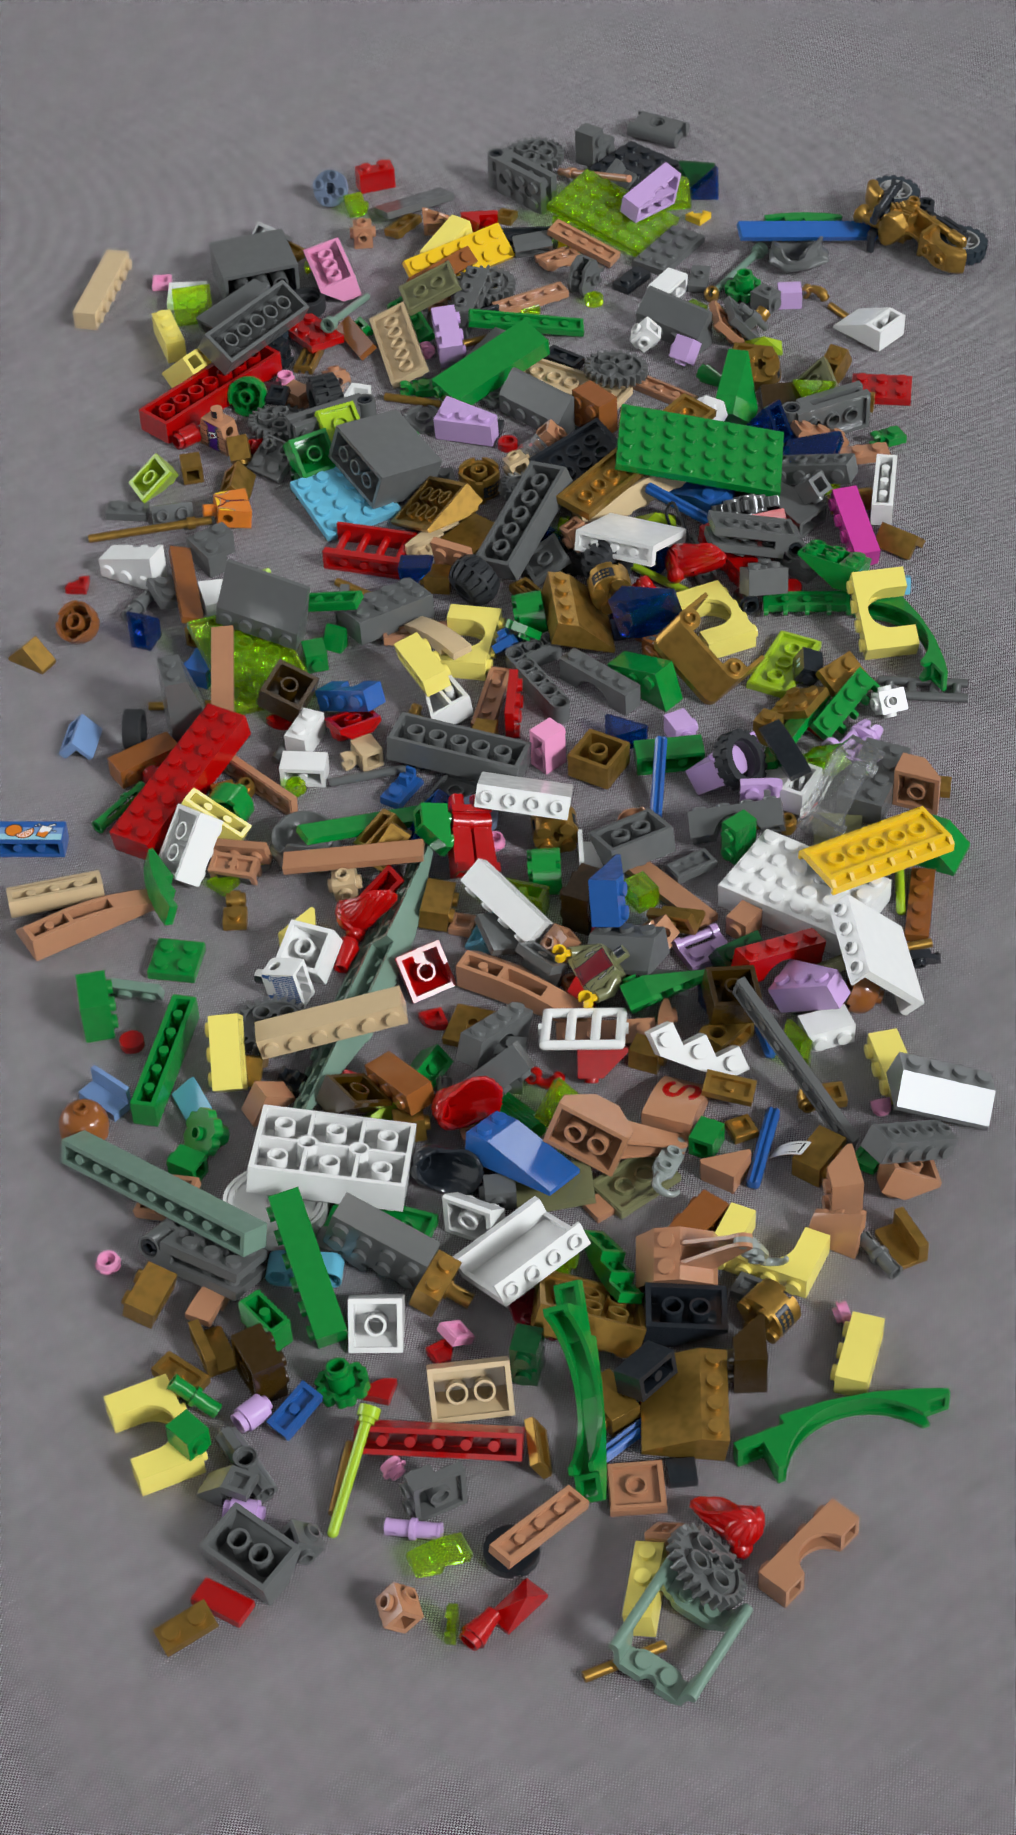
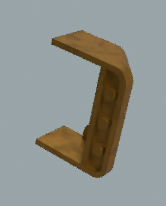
M705 592L677 615L657 635L653 644L655 650L663 659L673 661L675 672L703 703L712 705L749 676L765 657L761 655L748 667L737 658H730L725 663H722L694 632L701 622L700 615L696 610L707 598L708 594Z

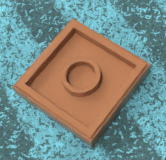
M662 1460L607 1464L610 1517L667 1513Z

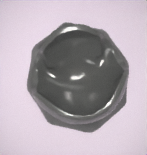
M819 236L815 242L772 241L771 249L768 252L769 263L785 272L807 271L828 263L829 251L822 245L823 236Z
M297 811L281 818L273 827L271 834L272 843L269 849L273 859L282 867L284 852L342 847L340 840L306 845L296 833L297 825L331 819L314 811Z

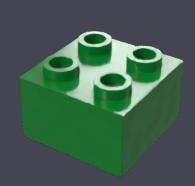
M105 970L75 974L79 1009L86 1043L115 1039L114 1028H119L117 1013L112 1014V1011L117 1009L115 997L109 996V994H113L111 979L106 980Z

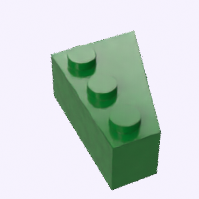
M624 651L607 664L611 669L640 684V698L664 712L670 710L683 699L673 661Z

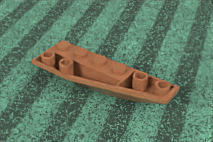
M146 889L127 891L88 900L65 908L17 929L16 933L34 959L39 961L149 913L154 908Z
M467 950L456 965L458 987L506 1004L511 1002L522 1003L526 1008L533 1010L534 1014L542 1016L543 1011L547 1008H584L583 1002H579L575 997L552 985L525 967L487 953ZM552 1018V1020L559 1023L567 1022V1018ZM577 1018V1022L592 1021V1018Z

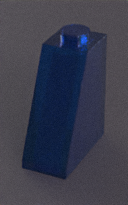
M780 399L763 408L747 424V426L784 432L783 444L794 437Z
M833 431L788 439L786 446H783V455L839 454L844 442L842 432Z

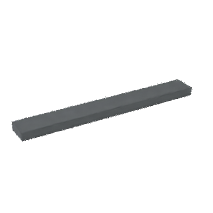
M743 977L737 980L732 992L828 1128L846 1137V1144L852 1143L855 1149L860 1139L859 1135L747 979Z

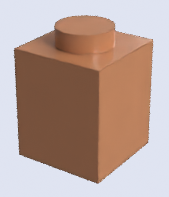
M742 900L726 916V934L738 939L759 930L762 927L763 910Z

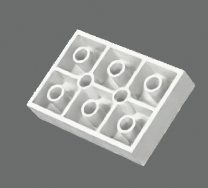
M766 829L718 885V906L732 911L744 900L763 910V925L784 934L813 928L827 941L824 951L836 956L842 954L829 906L846 894H849L880 913L890 901L892 880L882 877L832 895L831 888L804 859L800 860L798 858L799 850L810 846Z
M264 1104L248 1164L246 1192L275 1195L299 1187L302 1199L340 1204L346 1192L378 1209L403 1212L414 1153L417 1124Z

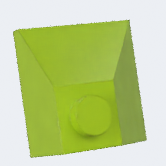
M155 453L128 483L141 501L146 503L166 490L169 485H172L179 475L168 462Z

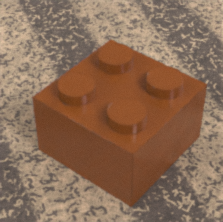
M591 380L572 390L575 425L582 427L593 419L598 418L611 433L618 430L617 397Z

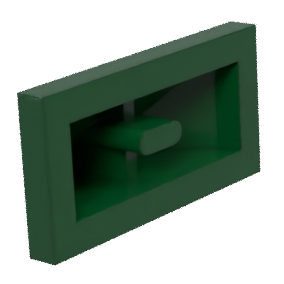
M679 160L680 179L691 188L695 189L715 181V163Z

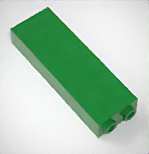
M523 319L432 379V393L437 399L440 398L442 401H444L446 396L473 405L486 397L490 392L501 387L513 367L525 371L550 354L549 340Z

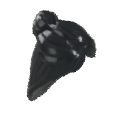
M428 1143L414 1153L410 1169L412 1177L418 1184L445 1194L459 1192L464 1195H471L483 1183L484 1171L479 1157L469 1150L442 1147L435 1143Z

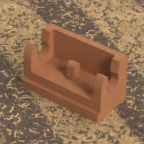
M219 851L213 852L207 869L212 879H217V874L250 879L251 884L256 886L258 885L256 878L261 877L263 872L259 857Z

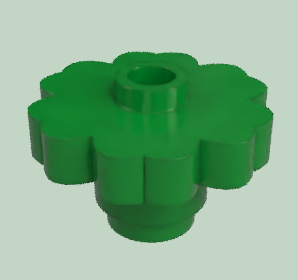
M739 269L733 280H727L725 293L727 297L730 296L736 302L749 303L751 302V291L761 285V280L756 278L750 269Z
M200 1107L198 1111L190 1113L186 1120L187 1129L183 1134L184 1145L205 1153L207 1159L209 1156H215L217 1150L229 1141L230 1132L228 1127L222 1123L220 1118H217L216 1110Z
M341 1357L331 1359L326 1364V1369L320 1371L314 1381L316 1391L323 1396L322 1403L324 1406L332 1407L336 1404L338 1409L354 1406L357 1403V1399L365 1398L371 1388L366 1367L362 1366L359 1362L350 1364Z

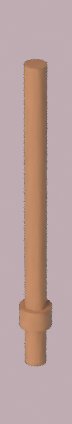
M574 167L559 168L557 171L558 175L572 179L580 177L619 182L632 181L631 175L577 170Z

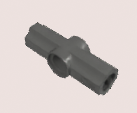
M227 1426L221 1429L215 1437V1442L229 1463L258 1474L259 1481L251 1493L254 1499L261 1500L263 1503L272 1499L278 1491V1486L258 1459L257 1451L248 1445L236 1426Z

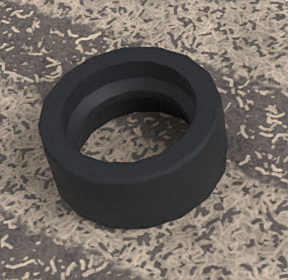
M302 287L294 290L304 302H313L307 304L309 309L306 314L313 313L319 317L325 312V295L318 288Z
M125 709L123 712L122 742L126 750L147 740V719L144 709Z

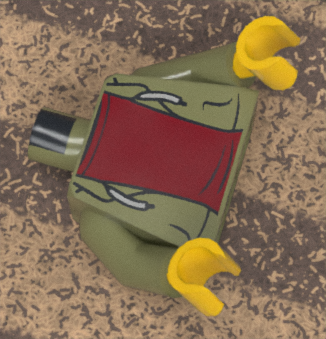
M602 943L568 947V950H566L564 945L557 944L552 949L553 954L561 953V955L555 956L557 963H563L566 957L570 958L568 963L579 978L584 989L578 995V1000L583 1002L584 1008H592L593 1002L600 1003L616 995L622 980L626 976L620 963L630 956L623 945L618 946L613 951Z

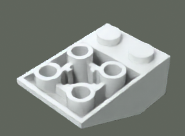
M891 307L858 308L836 323L833 328L879 352L904 335L905 315Z
M809 764L812 772L793 781L789 780L780 767L765 770V772L767 773L766 778H779L783 782V787L780 791L783 810L800 816V809L815 794L817 796L822 789L823 768ZM769 789L764 790V797L771 796Z

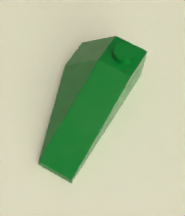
M728 349L716 399L724 401L728 414L724 422L755 427L758 405L749 352L746 350Z
M705 969L642 975L638 978L634 974L623 979V984L619 987L631 1014H634L663 1001L665 998L673 997L702 984Z

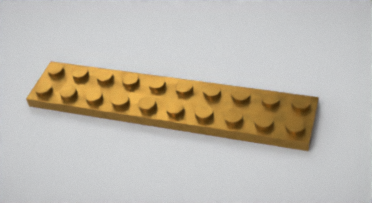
M683 393L662 411L714 419L717 410ZM616 447L556 496L557 503L589 521L642 478L644 474L615 470Z

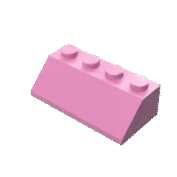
M338 237L303 250L321 293L341 301L352 300L361 295L356 276Z

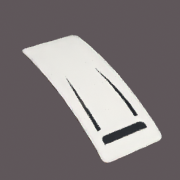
M794 1141L777 1147L769 1159L789 1154L802 1155L811 1142Z

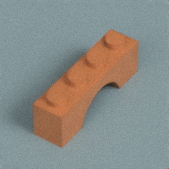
M833 1498L825 1506H819L813 1518L807 1524H801L795 1536L789 1542L782 1543L776 1555L770 1561L766 1560L758 1570V1588L786 1608L804 1590L805 1573L800 1566L802 1559L809 1553L821 1549L841 1552L859 1534L860 1517Z

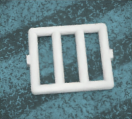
M547 1008L543 1011L542 1023L538 1024V1035H540L539 1048L541 1050H620L625 1047L626 1034H629V1023H627V1010L625 1008ZM552 1018H567L565 1040H550ZM577 1018H592L590 1040H575ZM602 1018H617L615 1039L600 1040Z

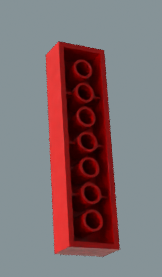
M266 346L227 375H224L212 363L140 408L141 429L167 444L172 443L171 436L176 430L190 423L200 425L201 418L210 412L212 406L220 405L222 409H225L232 405L228 401L227 393L229 386L236 379L243 376H254L262 382H267L277 376L278 372L282 371L280 352Z
M209 703L205 706L109 831L116 850L146 860L148 849L153 848L159 856L178 803L181 804L193 788L206 794L210 789V785L214 784L251 735L245 715Z

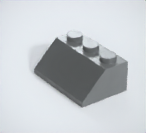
M650 808L588 832L603 866L616 854H621L623 873L676 851L673 826Z
M624 923L621 927H596L590 933L588 944L602 943L612 951L618 946L623 945L630 956L620 965L624 972L629 975H650L670 953L665 927H658L653 924L643 926Z
M237 1502L233 1504L199 1544V1548L208 1563L269 1606L273 1604L289 1584L301 1552V1546Z

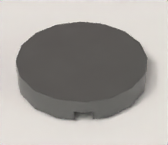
M417 405L407 410L404 418L419 434L432 433L435 431L433 419L439 408L432 405H427L428 407Z

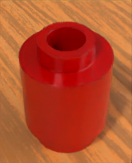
M190 423L176 430L171 436L174 446L177 449H186L200 442L202 439L200 427Z

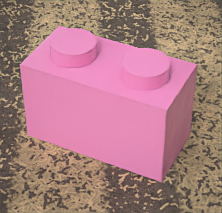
M549 717L529 730L531 764L547 775L566 763V731L560 723Z

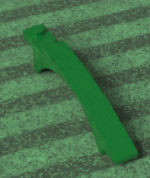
M903 596L882 598L872 602L868 606L872 619L885 621L897 626L916 624L919 641L926 651L925 656L920 662L924 670L919 675V679L922 682L931 680L942 691H945L948 678L946 662L934 635L922 617Z
M577 1279L553 1286L556 1306L543 1309V1314L564 1352L576 1397L578 1417L577 1441L572 1461L568 1466L569 1476L574 1477L576 1491L584 1496L590 1504L606 1500V1423L596 1336L591 1335L583 1281Z
M949 1388L874 1391L826 1400L780 1414L778 1426L768 1427L760 1433L744 1436L738 1441L733 1442V1460L737 1467L764 1458L779 1484L786 1481L789 1463L797 1448L810 1434L822 1426L851 1416L880 1415L900 1419L924 1429L930 1426L926 1417L949 1409L951 1392Z

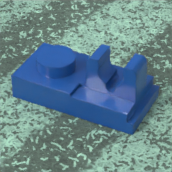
M503 628L497 632L499 636L495 639L497 643L491 647L495 654L505 652L508 647L518 644L523 640L517 637L518 634H511L508 628Z
M407 765L406 772L400 773L399 777L380 796V803L394 809L403 808L424 784V780L416 776V768Z
M302 1380L266 1423L289 1442L309 1416L322 1403L323 1396Z

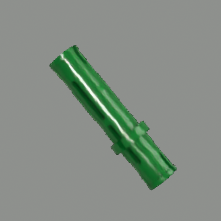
M138 782L130 791L121 794L120 799L91 823L94 830L98 833H103L107 827L122 816L145 784Z

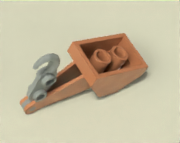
M597 1094L564 1095L543 1138V1142L610 1177L616 1171L621 1159L658 1156L652 1166L653 1178L651 1185L653 1189L661 1196L673 1198L680 1194L679 1189L669 1191L661 1183L673 1178L684 1159L683 1154H685L689 1145V1139L685 1135L629 1121L618 1105Z
M681 1226L653 1228L636 1236V1287L644 1293L645 1282L718 1285V1267L739 1255L748 1259L750 1264H760L762 1266L784 1265L789 1262V1257H769V1251L764 1245L758 1243V1239L753 1238L751 1233L740 1232L718 1236L714 1231Z

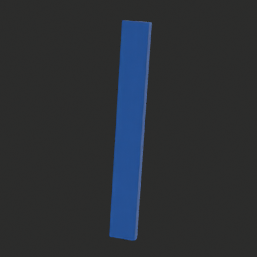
M738 221L736 224L740 241H816L819 236H823L822 241H867V233L871 228L870 225L864 222L856 223L854 221Z

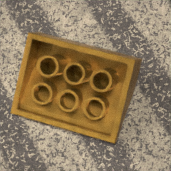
M429 476L390 522L393 525L431 533L474 514L479 509V505L483 500L468 483Z
M548 571L541 593L551 644L615 653L608 614H604L602 610L597 609L593 605L588 587L569 574Z
M558 1271L552 1272L535 1285L531 1326L544 1328V1338L553 1337L557 1339L543 1314V1309L556 1306L553 1286L578 1279L583 1281L591 1335L596 1336L598 1352L607 1351L614 1353L620 1358H628L641 1347L646 1333L643 1300L642 1304L618 1303L602 1283Z
M695 1348L676 1352L675 1359L678 1372L644 1402L640 1401L641 1455L679 1458L695 1457V1459L725 1461L730 1444L727 1350Z

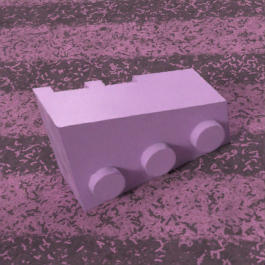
M665 162L623 196L620 211L637 223L675 204L681 173Z
M454 305L431 308V318L441 369L448 368L462 360L467 354L466 346L462 343V340H464L462 328L459 329L458 325L461 323L460 314L455 311Z
M446 396L433 419L435 437L440 440L493 447L499 435L496 414Z
M734 744L732 750L733 760L737 769L743 774L748 770L747 760L741 749ZM713 753L685 771L697 795L725 785L723 783L724 780L720 779L717 774L718 769H715Z
M790 959L768 989L781 1013L840 1009L851 993L837 969Z

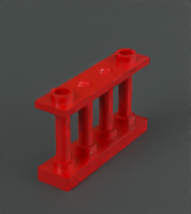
M337 522L339 542L336 548L324 547L322 551L324 569L399 580L406 578L405 544L418 533ZM347 542L359 543L355 551L344 550ZM367 545L379 546L375 554L364 552ZM387 548L399 549L395 557L384 555Z

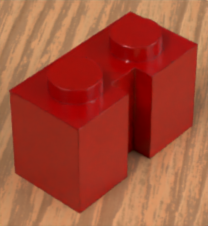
M381 159L375 165L362 163L355 166L356 186L361 194L396 187L395 169L390 159Z

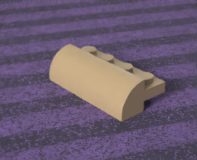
M99 870L6 888L12 918L67 908L105 896Z

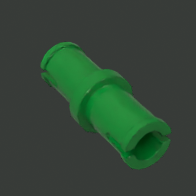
M178 1374L173 1376L167 1386L168 1390L186 1400L188 1406H195L212 1419L222 1407V1403L205 1394L203 1388L193 1386Z

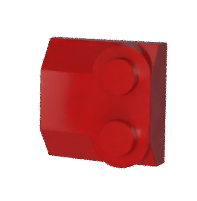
M374 710L369 712H342L325 718L326 727L330 729L333 739L345 741L374 732L382 719Z

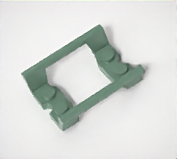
M666 1558L608 1646L614 1654L613 1663L620 1671L637 1682L642 1679L650 1680L654 1684L655 1694L671 1704L682 1707L687 1701L693 1703L697 1701L752 1614L753 1608L745 1603L735 1610L727 1611L725 1609L720 1612L717 1607L711 1610L708 1602L704 1606L701 1605L698 1596L693 1599L692 1591L690 1589H683L685 1583L683 1580H677L678 1572L670 1568L674 1562ZM659 1590L670 1600L672 1607L678 1613L706 1630L715 1629L716 1631L725 1632L700 1673L689 1682L682 1679L679 1670L651 1651L636 1649L631 1646L633 1630Z

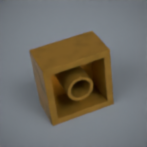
M589 728L567 755L568 776L608 790L630 763V742Z

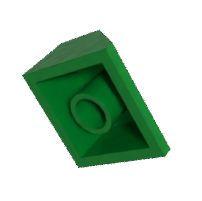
M326 428L291 439L283 445L290 466L301 478H308L316 475L318 472L336 467L328 457L332 443Z
M932 815L952 835L955 843L954 851L919 863L916 866L936 869L937 872L954 876L970 848V842L951 820Z

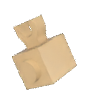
M371 733L350 740L351 751L340 753L341 758L344 760L341 766L345 771L352 769L355 765H358L363 772L384 765L383 748Z

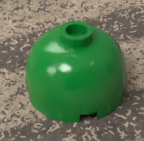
M243 376L236 379L229 386L227 393L228 401L233 405L234 411L237 414L249 417L252 411H257L258 407L263 409L264 405H267L265 397L268 390L260 379L254 376Z

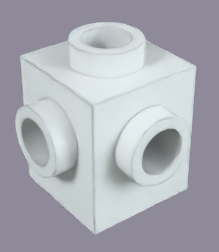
M648 316L640 323H636L631 329L630 342L635 348L640 349L644 353L648 349L654 348L661 339V327Z
M891 685L877 687L878 692L871 693L870 706L875 715H883L884 718L897 716V711L908 709L904 687L891 688Z

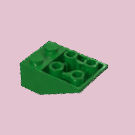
M819 539L811 540L797 554L832 588L847 592L846 583L850 580L851 573L868 571L872 558L866 557L864 553L849 552L842 546H830L825 541Z

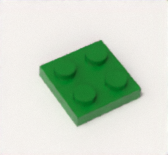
M159 938L147 970L148 979L195 983L206 951L205 942Z

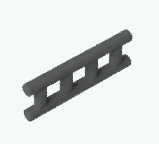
M879 675L878 684L891 685V688H894V685H907V691H905L906 700L968 703V694L961 693V688H968V679L947 678V687H952V693L939 692V687L931 680L922 682L919 677ZM916 686H930V692H917Z

